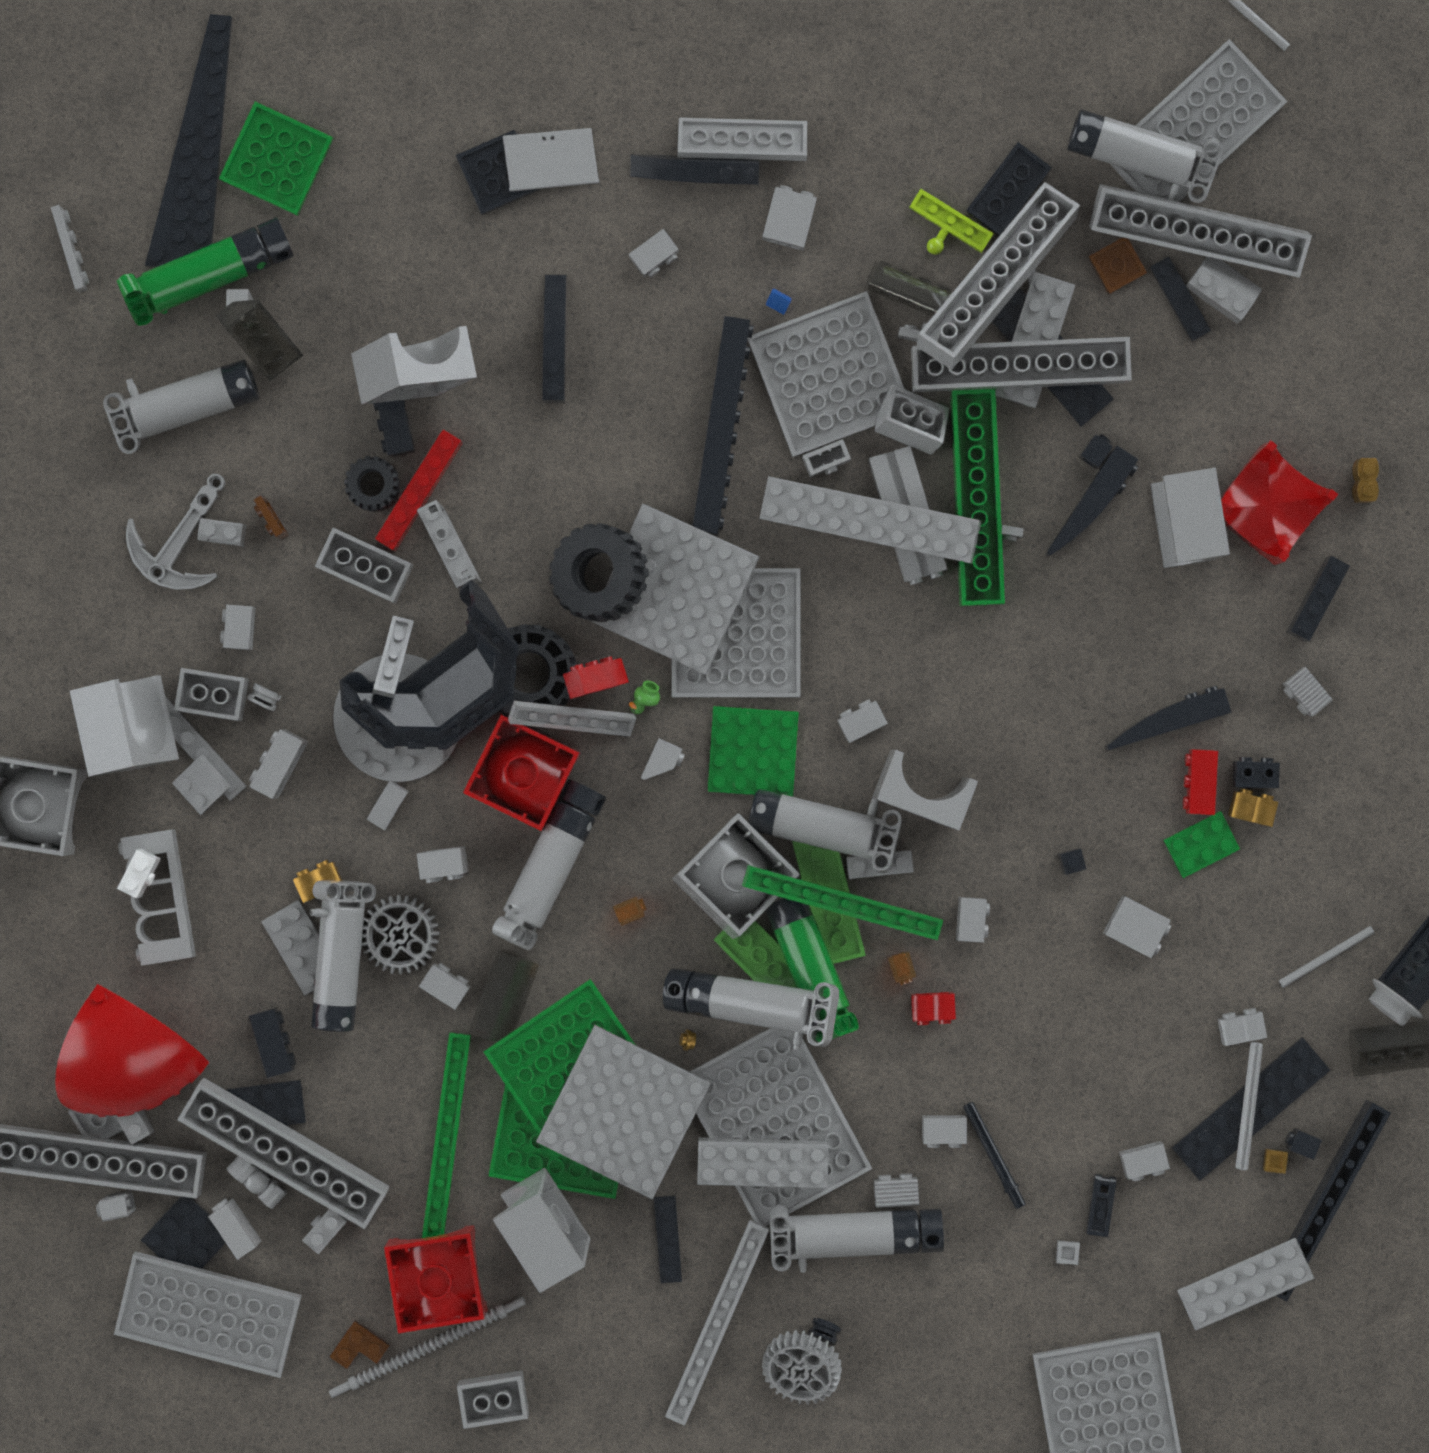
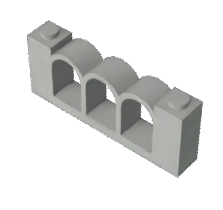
M175 829L120 838L121 842L118 844L119 853L123 855L124 859H129L126 870L138 849H143L151 854L167 852L171 878L153 880L151 885L171 882L175 907L148 911L141 906L139 898L131 896V904L134 910L142 915L136 924V934L142 942L138 944L136 949L137 960L141 961V966L196 956ZM172 912L177 913L180 937L152 940L146 936L144 923L150 916Z

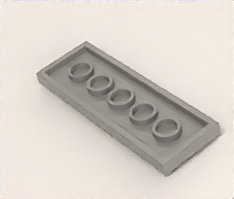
M679 118L678 158L807 161V121Z
M1034 272L1011 342L1058 340L1075 285ZM1042 387L996 389L995 393L997 397L1035 409Z
M1294 1238L1177 1291L1193 1327L1197 1331L1315 1278L1297 1239Z

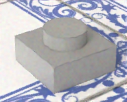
M1002 525V536H1004V540L1016 541L1017 538H1022L1024 528Z
M1057 1240L1056 1263L1078 1265L1080 1243Z

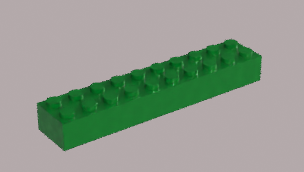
M995 388L952 390L950 393L955 515L981 521L973 562L958 561L960 607L1005 604Z

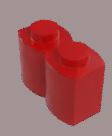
M954 992L911 994L912 1021L917 1022V1025H929L930 1021L938 1020V1024H950L951 1020L956 1019Z

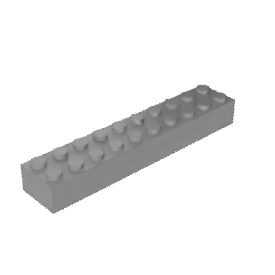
M1044 182L920 331L917 347L952 370L1077 219L1080 205Z
M1103 184L1099 185L1089 223L1090 229L1299 278L1312 238L1308 231Z
M1130 337L975 343L952 370L917 346L911 348L913 392L1129 383L1132 380Z
M769 476L759 518L968 563L973 562L981 521Z
M205 1078L200 1081L177 1119L363 1229L367 1227L390 1187Z
M0 1124V1172L198 1198L201 1195L207 1156L205 1151L138 1142L131 1145L129 1141Z

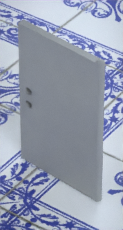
M591 128L503 136L509 191L596 184L600 182Z

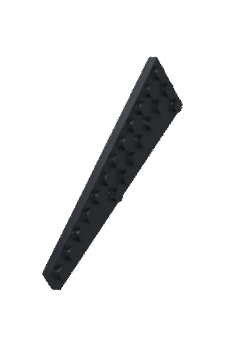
M210 14L145 262L146 267L156 268L209 246L213 242L232 16Z

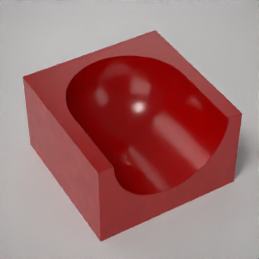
M501 715L463 793L542 831L581 752L525 725L510 724L508 717Z

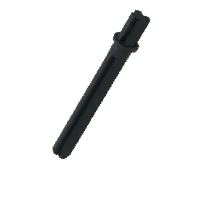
M973 1102L965 1104L963 1108L1005 1189L1003 1192L1008 1193L1015 1209L1025 1206L1026 1203L1018 1189L1020 1185L1011 1176Z

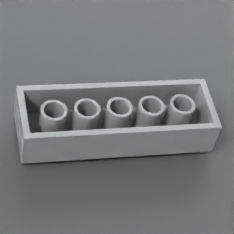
M699 1138L697 1185L828 1188L829 1144L828 1141Z

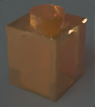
M637 896L613 905L621 926L644 917V911L647 910L643 898L638 899Z
M908 951L887 957L896 983L900 982L901 985L913 982L912 978L917 976Z

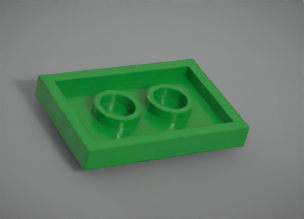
M1221 811L1163 840L1182 878L1240 850Z

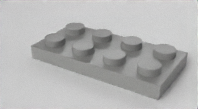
M297 900L261 922L303 994L306 995L313 991L315 986L319 933L300 900Z

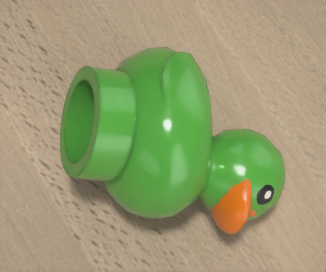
M644 681L642 686L637 687L634 691L635 700L629 703L631 711L634 714H641L645 706L658 705L660 701L659 686L652 681Z

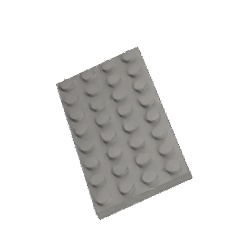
M1229 39L1136 126L1201 147L1207 139L1215 138L1221 143L1223 151L1219 162L1220 165L1282 108L1287 101ZM1211 145L1206 149V152L1211 155L1218 151V147L1215 145ZM1110 164L1135 192L1164 199L1169 198L1173 183ZM1202 166L1199 169V173L1202 175H1207L1211 171V168L1208 166ZM1181 186L1175 201L1180 202L1188 194V188Z
M134 1252L114 1335L281 1378L302 1295Z

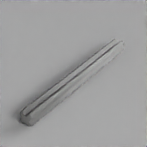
M1259 1042L1250 1043L1236 1168L1239 1170H1247L1249 1165L1263 1044Z

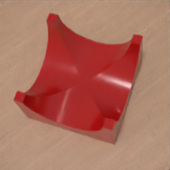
M1270 440L1258 448L1223 492L1221 502L1225 526L1273 565H1277L1287 560L1290 556V550L1316 516L1328 504L1334 501L1338 493L1333 489L1324 488L1302 475L1281 456L1277 450L1278 445Z
M474 1225L465 1226L460 1230L434 1237L410 1240L392 1238L388 1240L384 1251L398 1334L485 1319L488 1307L479 1279Z

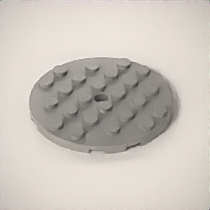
M405 654L398 682L403 681L428 661L418 656ZM382 655L366 661L353 672L363 674L369 681H376ZM339 690L333 714L334 729L338 743L347 758L357 768L372 777L385 781L391 780L392 782H405L421 778L439 768L449 758L457 745L456 742L447 750H438V747L408 749L405 746H394V749H385L342 710Z

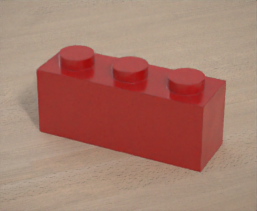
M612 656L600 659L599 664L595 660L585 663L586 667H583V664L570 667L571 672L563 674L570 699L629 683L622 658L613 660Z
M1189 749V754H1185V766H1188V775L1184 776V788H1187V796L1183 797V809H1186L1187 814L1215 815L1218 751Z

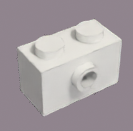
M143 849L136 850L117 889L135 898L142 897L147 885L150 886L155 878L153 873L161 858Z

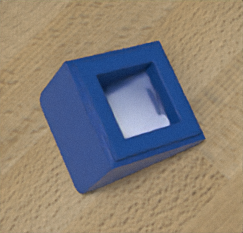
M772 289L766 305L784 315L792 299L780 291Z

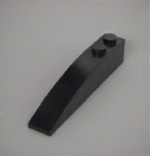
M631 154L630 177L694 183L759 185V160L678 158L675 155Z
M545 275L542 399L544 403H565L567 275Z
M1118 445L1113 448L1045 553L1046 556H1051L1072 541L1102 513L1116 494L1120 495L1127 485L1124 481L1128 475L1132 477L1138 468L1136 465L1139 460Z
M1216 685L1206 688V693L1197 695V692L1184 695L1185 700L1171 704L1148 715L1120 733L1105 746V749H1115L1232 713L1225 689H1218Z

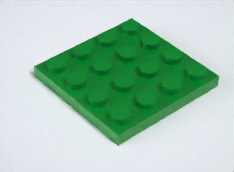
M255 101L219 180L298 216L334 138Z
M713 706L708 792L755 795L758 789H763L793 797L799 712Z

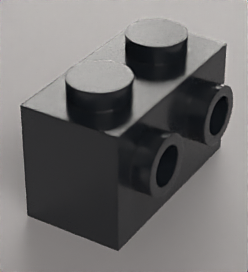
M1239 757V761H1233L1232 787L1279 788L1280 763H1274V758H1261L1260 762H1252V757Z

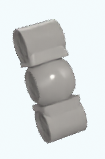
M237 1156L227 1167L228 1172L235 1179L240 1181V1183H244L245 1187L253 1194H258V1198L270 1209H273L288 1193L286 1189L280 1188L277 1185L278 1182L273 1177L271 1178L266 1171L240 1156Z

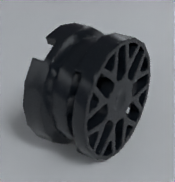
M814 1317L812 1321L813 1327L809 1329L807 1334L810 1335L813 1332V1337L818 1338L821 1336L822 1342L828 1340L829 1345L835 1346L837 1342L836 1336L840 1334L841 1328L821 1318L816 1320Z

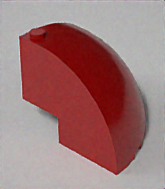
M97 984L76 1015L63 1042L56 1068V1092L61 1104L76 1112L95 1114L99 1117H105L106 1115L129 1116L135 1114L134 1112L144 1109H153L163 1104V1101L171 1096L180 1094L179 1091L196 1080L207 1067L209 1061L185 1039L162 1022L126 999Z

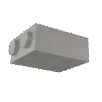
M781 185L780 188L775 187L762 240L803 251L817 198L813 197L814 194L807 191H801V193L793 192V189L788 186Z
M1122 895L1103 934L1152 958L1153 955L1156 956L1161 948L1159 943L1163 936L1166 937L1171 928L1169 923L1171 920Z
M225 1198L212 1208L213 1213L208 1217L237 1260L256 1248L262 1241L233 1198L229 1201Z

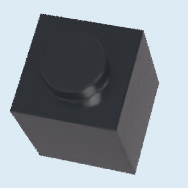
M1095 434L1079 458L1094 469L1099 468L1113 448L1110 445L1111 441L1102 434L1100 436Z
M1081 848L1057 853L1064 875L1087 869Z
M1294 1128L1293 1132L1290 1131L1287 1134L1285 1140L1287 1149L1312 1160L1315 1159L1322 1142L1321 1139Z

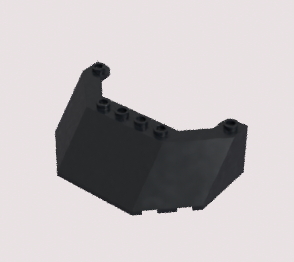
M472 579L464 584L459 591L460 599L468 606V620L465 622L467 627L466 633L403 681L398 682L394 698L373 693L375 681H369L359 672H351L339 680L342 710L385 749H394V746H405L408 749L438 747V750H447L513 700L518 644L487 594Z

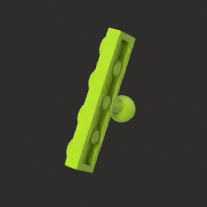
M923 189L919 190L909 206V209L941 228L936 238L930 239L927 243V250L933 255H938L943 251V241L948 233L982 253L993 235L992 232Z

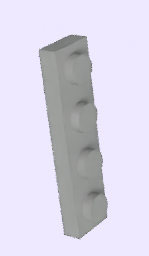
M60 205L51 207L75 290L79 293L87 291L86 284H89V279L86 272L81 270L80 264L83 263L80 251L75 250L74 243H77L74 231L69 230L68 223L71 222L67 210H63Z
M397 616L392 617L373 693L394 698L414 623L413 620Z

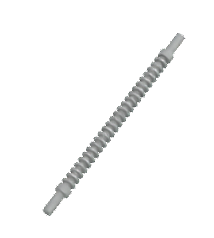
M522 1296L504 1306L500 1304L495 1307V1310L490 1309V1313H486L484 1320L472 1321L467 1324L463 1323V1326L457 1325V1329L452 1328L451 1332L447 1330L446 1334L441 1333L440 1337L435 1336L434 1340L430 1338L428 1343L424 1341V1345L418 1344V1348L414 1346L413 1350L408 1349L407 1353L402 1352L401 1356L397 1354L395 1359L391 1357V1361L385 1360V1364L380 1363V1366L375 1365L374 1369L369 1368L368 1372L363 1371L362 1375L358 1373L357 1377L352 1376L348 1378L347 1382L329 1390L331 1398H334L350 1389L356 1390L360 1387L359 1385L364 1386L365 1382L370 1383L371 1379L376 1380L377 1376L381 1378V1374L387 1375V1371L392 1372L393 1368L397 1370L398 1366L403 1367V1364H409L410 1360L414 1362V1358L420 1359V1355L425 1356L426 1352L430 1354L432 1349L436 1351L437 1347L442 1348V1345H448L449 1341L453 1343V1339L459 1340V1336L464 1337L465 1333L469 1335L470 1331L475 1332V1329H481L482 1325L486 1327V1323L492 1324V1320L497 1321V1318L502 1319L506 1317L507 1313L526 1305V1302Z

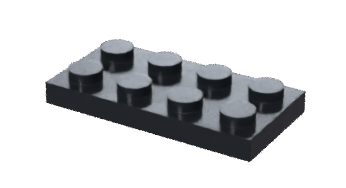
M1017 142L967 208L966 212L997 236H1000L1052 167Z
M301 1079L224 1089L284 1125L306 1123Z

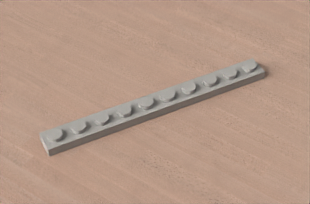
M749 1220L667 1410L666 1418L685 1426L770 1228Z

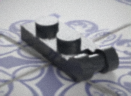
M1094 1174L1086 1234L1108 1237L1116 1177L1109 1176V1178H1106L1100 1174ZM1108 1186L1107 1193L1100 1192V1187Z

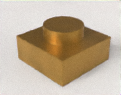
M1265 1149L1263 1171L1286 1174L1288 1152Z

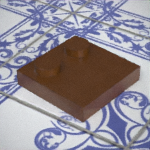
M1122 237L1088 257L1108 295L1147 273L1128 238Z
M263 496L254 499L256 503L254 509L260 518H265L267 522L265 527L271 536L275 535V537L281 540L288 537L287 531L269 501Z

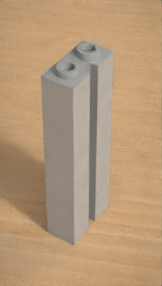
M911 446L868 459L880 500L929 510ZM894 547L904 583L910 582V585L923 582L922 577L929 575L931 579L943 576L942 571L947 570L944 557Z

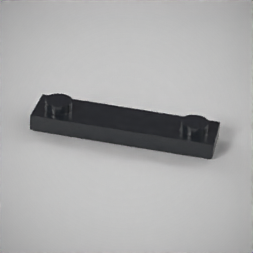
M1168 256L1150 267L1151 272L1191 342L1210 332V327L1170 257Z

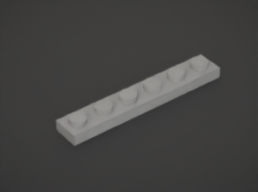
M166 697L175 740L194 761L201 755L205 756L231 786L224 793L231 801L247 786L180 711L174 710L175 706Z
M514 701L508 720L510 724L631 736L636 717L630 713Z

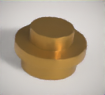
M686 1029L685 1033H681L680 1046L683 1047L684 1051L693 1050L696 1043V1033Z

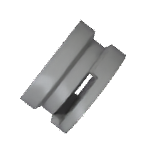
M255 683L253 686L254 690L247 699L274 712L276 703L280 701L282 696H278L277 693ZM255 696L265 702L271 703V705L261 702L260 700L256 699Z

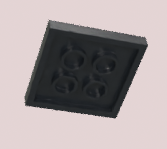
M515 130L456 155L481 215L541 190L509 191L503 136L517 135Z
M182 1196L141 1239L159 1258L200 1269L226 1243L208 1217L210 1214L193 1198Z

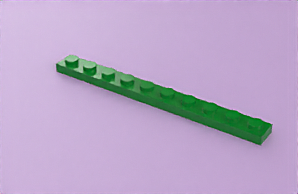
M750 865L747 866L742 883L743 887L937 941L943 924V920L940 918Z
M449 1032L422 1238L445 1234L471 1041L470 1034Z

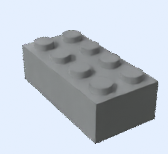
M332 528L315 567L395 604L414 566L399 557L335 528Z

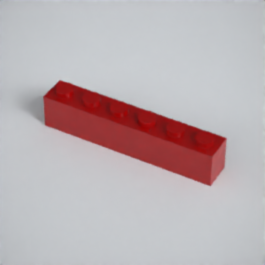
M444 429L441 431L375 537L377 541L396 552L419 515L417 509L426 504L462 446L463 442Z

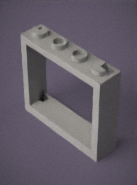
M435 500L417 509L456 587L460 590L471 579L477 585L482 583L444 507Z

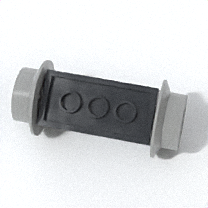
M1429 916L1379 979L1372 980L1376 990L1368 1000L1401 1026H1404L1411 1016L1422 1018L1423 1016L1418 1010L1429 999Z

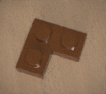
M354 1321L330 1355V1358L347 1369L357 1354L361 1352L377 1364L390 1345Z

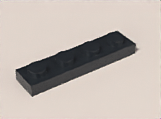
M676 1195L654 1197L660 1281L661 1283L682 1282Z

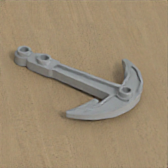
M212 474L208 477L207 485L202 486L190 504L189 511L156 557H153L144 549L146 546L136 530L134 520L128 519L126 542L131 559L140 572L150 581L163 587L184 590L204 586L217 578L216 573L202 575L185 573L184 575L173 570L172 566L200 522V518L206 515L218 497V491L225 487V480L221 475ZM215 479L220 480V485L218 487L213 486V481ZM207 497L209 500L208 504L203 505L201 499ZM156 569H160L162 572L158 577L154 575Z

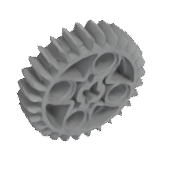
M397 895L396 901H394L392 896H389V903L381 899L382 906L374 904L373 907L376 911L368 910L367 913L371 917H364L367 925H363V930H366V933L362 934V938H366V941L361 946H368L364 954L371 952L372 955L369 961L376 959V967L382 963V971L391 967V974L394 973L396 968H398L399 974L403 973V968H406V971L411 973V966L418 970L419 962L422 965L426 964L424 957L432 958L428 952H435L437 950L432 944L439 943V940L434 939V936L439 935L440 932L433 929L438 926V923L432 924L431 922L436 916L429 917L428 913L431 909L428 908L424 911L422 909L425 904L424 902L419 904V906L416 905L417 898L409 902L408 895L404 898V901H401V895ZM397 907L407 908L398 920L386 911ZM409 912L417 913L418 921L416 923L408 921L407 915ZM379 916L387 918L388 924L386 927L378 925L377 919ZM422 920L427 930L426 941L415 933ZM401 921L403 922L402 925L394 926L389 933L386 932V930L391 928L393 923L399 924L401 923ZM373 928L385 937L377 948L373 941ZM404 928V932L402 935L405 938H400L395 941V937L397 936L395 930L400 931ZM410 935L413 937V939H411L408 942L407 946L401 945L409 939ZM413 942L422 944V951L420 953H415L412 950ZM383 946H389L392 949L391 957H384L381 950ZM401 949L413 957L408 961H393Z
M795 1330L793 1335L789 1331L785 1333V1336L779 1334L778 1338H774L769 1343L763 1356L762 1368L763 1375L766 1376L765 1382H771L770 1389L776 1388L775 1393H782L783 1399L787 1396L791 1402L794 1399L798 1400L799 1405L802 1401H806L807 1405H809L811 1400L817 1404L819 1399L824 1401L826 1396L830 1397L837 1388L842 1372L841 1360L838 1359L839 1353L834 1352V1346L828 1347V1340L822 1342L821 1336L818 1338L813 1337V1332L810 1335H806L805 1331L802 1334H798L797 1330Z

